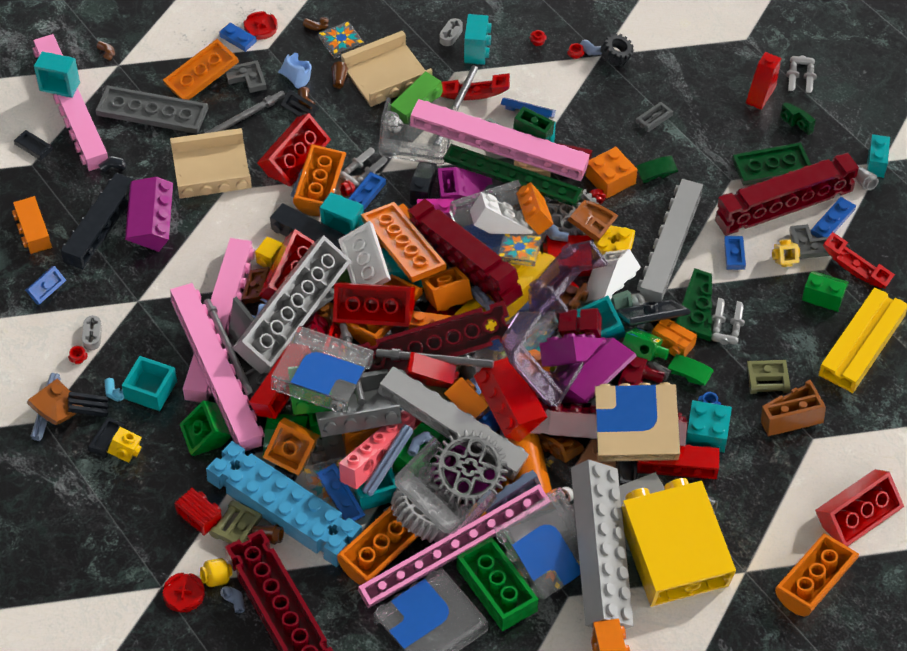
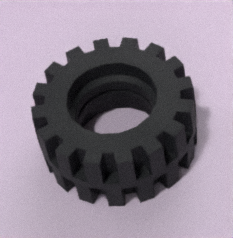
M610 34L601 46L600 52L602 57H605L604 60L610 61V64L614 63L615 66L618 64L620 66L625 65L634 52L631 40H627L628 37H623L622 34Z

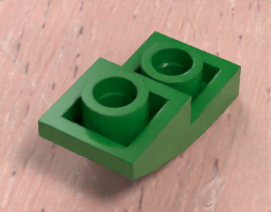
M679 354L675 355L667 368L672 371L671 374L686 377L688 382L703 386L706 385L714 372L709 366Z

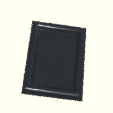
M672 299L660 302H646L643 305L616 310L619 318L631 326L686 316L691 313L688 308Z

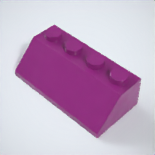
M159 177L130 182L125 240L158 252L167 243L170 231L172 182Z
M601 337L603 342L587 361L570 364V368L566 372L559 374L556 377L557 380L551 385L563 404L587 403L594 397L595 386L608 384L636 357V354L615 338Z

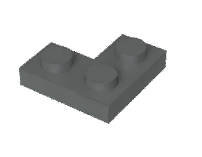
M258 60L234 65L225 72L228 84L246 81L250 93L267 89Z
M808 224L790 226L789 232L792 242L798 244L800 248L799 259L830 256L822 246L828 237L812 238Z

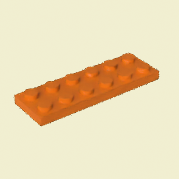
M395 202L361 214L364 224L368 221L373 224L378 241L412 283L446 270V263Z

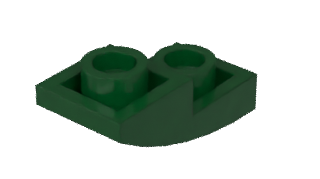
M786 102L782 104L780 116L783 121L787 122L791 127L797 124L807 135L813 133L816 120L794 105Z
M672 155L656 158L636 166L643 183L660 176L663 179L679 172Z

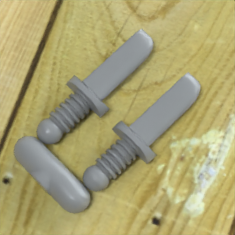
M804 55L792 56L790 58V70L786 72V76L789 77L788 91L795 89L796 78L799 77L797 64L808 65L807 73H804V79H806V93H811L813 90V80L817 79V75L814 73L815 60Z
M370 147L358 158L354 157L351 160L352 163L344 171H341L339 178L343 181L352 182L355 188H358L359 183L361 184L370 172L376 174L375 172L385 165L388 159L383 156L370 168L366 167L364 169L365 172L355 180L348 174L357 167H363L362 163L375 152Z
M718 298L716 313L711 316L712 321H714L711 339L723 345H735L739 341L737 337L739 336L740 326H744L745 323L742 320L743 303L737 301L734 318L730 319V324L733 325L732 336L720 334L721 323H724L726 320L723 316L725 302L722 298Z

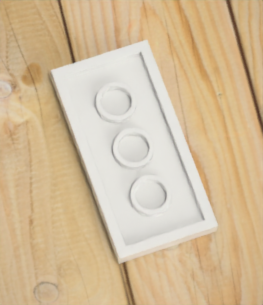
M370 221L338 239L342 252L351 260L347 266L351 283L383 285L391 280L374 226Z

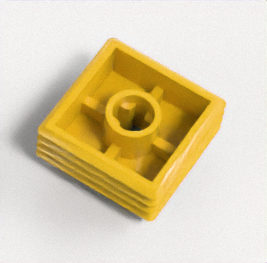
M611 225L598 243L594 240L592 247L593 258L600 259L609 251L631 250L635 230Z

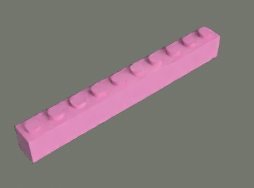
M53 34L33 40L35 47L32 50L35 58L39 57L42 51L63 55ZM78 88L73 98L53 94L55 104L60 105L58 106L60 115L65 116L63 118L65 126L70 128L69 135L71 140L76 141L74 143L77 153H81L79 156L82 165H86L88 171L100 168L98 165L108 159V155Z
M418 99L411 113V127L580 182L588 166L590 154L583 151L571 149L565 145H559L549 140L534 137L531 134L500 126L497 123L466 115L463 112L432 104L429 101Z
M230 238L211 297V302L218 310L217 315L227 336L229 335L233 298L237 296L242 301L241 292L245 288L246 275L251 270V260L255 258V249H253L252 241ZM193 354L183 386L184 399L195 402L209 401V397L213 396L198 360L195 354Z
M193 283L170 289L172 305L233 441L243 447L245 451L262 446L263 429L256 423L257 417L254 410L249 408L248 396L246 394L243 395L241 381L236 379L235 368L233 364L228 362V353L226 349L221 347L220 335L214 331V322L207 316L208 310L206 305L200 301L201 294L199 290H195Z
M538 484L360 585L358 592L366 606L370 608L456 559L463 552L548 506L550 500L541 485Z

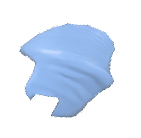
M293 53L291 56L289 54L286 56L278 73L287 77L299 89L302 86H306L309 82L312 67L309 61H299L298 53Z

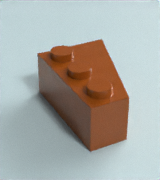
M808 380L804 386L792 389L788 395L784 397L781 395L763 405L761 424L768 436L824 423L826 406L811 380Z

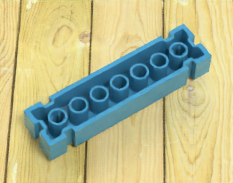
M233 441L222 451V459L216 457L206 468L208 482L219 489L223 486L226 487V494L241 504L261 513L262 518L271 524H278L279 527H283L286 534L317 554L319 551H322L323 559L335 567L339 565L337 554L362 533V526L350 518L346 521L343 520L340 511L252 453L246 456L245 449Z

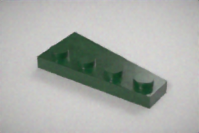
M694 268L682 303L691 313L678 317L676 323L695 333L698 338L711 341L712 274Z

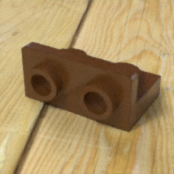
M269 267L249 271L241 298L244 304L255 302L265 304L260 300L264 298L260 297L259 294L271 270Z
M566 283L551 303L549 311L559 315L560 311L579 309L581 303H585L588 298V284L584 283L581 288H577Z
M544 433L539 434L542 449L565 463L585 451L583 444L570 436L552 435L550 437Z

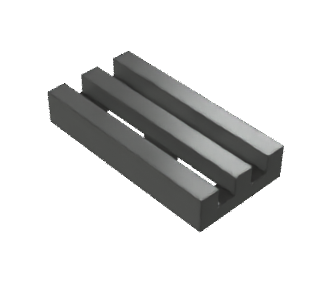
M660 102L636 118L635 123L641 124V128H646L645 131L650 132L673 116V111Z

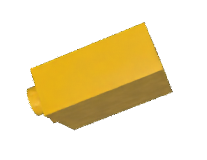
M679 478L668 482L664 486L665 490L650 494L648 488H639L629 492L625 496L626 500H623L621 508L624 534L650 607L728 587L736 572L702 481L689 484L686 478Z

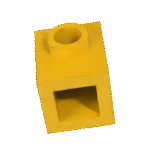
M267 236L255 251L256 263L261 267H269L271 269L283 243Z

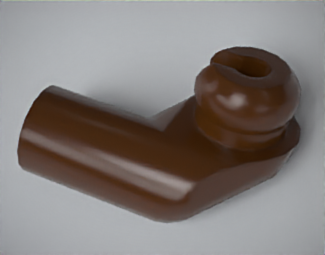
M321 17L320 22H314L306 18L303 26L314 31L323 30L329 26V19Z
M102 41L97 43V49L105 52L103 57L107 60H112L113 56H115L114 47Z
M304 86L299 88L298 95L315 104L313 100L308 98L310 89ZM298 99L299 103L306 106L310 110L312 109V107Z

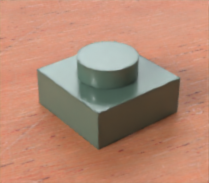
M628 290L612 295L611 302L615 310L633 307L631 292Z

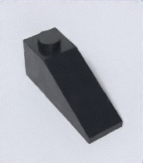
M419 161L410 186V204L416 205L417 199H430L437 163Z

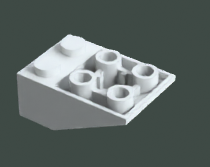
M481 192L470 209L474 226L490 234L533 233V229L525 221L521 210L516 211L510 204L497 201L491 194L486 195Z
M630 249L606 252L595 262L587 283L589 295L585 303H592L607 295L611 299L616 291L624 287V283L627 280L635 277L636 272L641 267Z

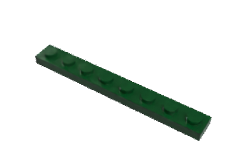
M454 144L449 146L443 157L446 163L518 188L531 182L544 197L576 207L583 194L582 188Z

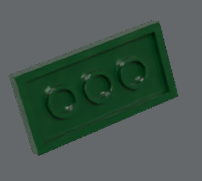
M801 142L733 154L732 161L743 186L763 182L811 165Z

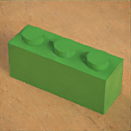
M425 71L390 105L392 115L402 120L408 126L411 113L418 99L432 103L441 96L443 92L441 81Z

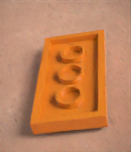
M216 39L164 78L163 82L177 97L190 100L236 65L239 60L225 45Z

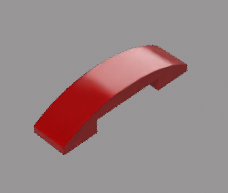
M510 73L493 75L491 81L471 83L463 100L490 98L510 89ZM459 80L441 82L443 89L441 97L455 100L463 84H460Z
M832 232L822 245L828 254L855 277L885 289L895 274L880 264L876 268L847 248L848 242Z

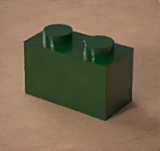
M523 106L514 118L513 129L525 134H531L537 138L550 140L553 135L555 121Z

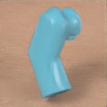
M105 379L106 396L116 402L122 401L124 399L123 390L120 391V388L115 389L114 379Z

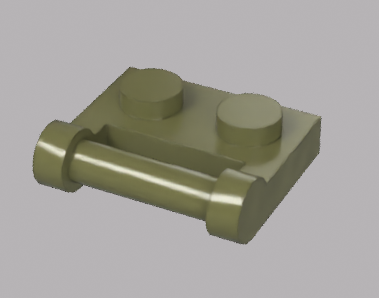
M786 360L747 361L750 394L771 391L790 393ZM782 380L781 384H757L756 382Z
M232 500L225 514L217 525L211 528L209 534L213 538L221 539L229 544L239 539L242 543L246 542L247 536L252 534L253 526L258 525L261 521L262 514ZM239 513L226 532L223 531L233 515Z

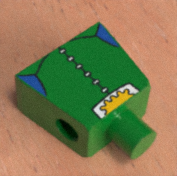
M638 327L628 331L622 343L633 351L637 357L648 359L647 361H651L656 357L666 360L670 349L661 346L662 338Z

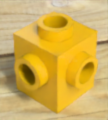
M790 239L779 240V244H774L772 258L775 260V263L780 264L781 267L793 266V263H799L800 248L798 244L791 242Z
M120 427L110 443L108 453L129 463L133 456H138L142 448L139 445L142 437Z

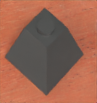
M237 296L233 298L229 324V341L232 347L254 320V317Z

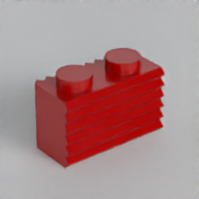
M191 488L178 501H175L177 514L202 533L203 536L212 527H215L222 518L221 508L216 503L211 504L202 491L197 492Z

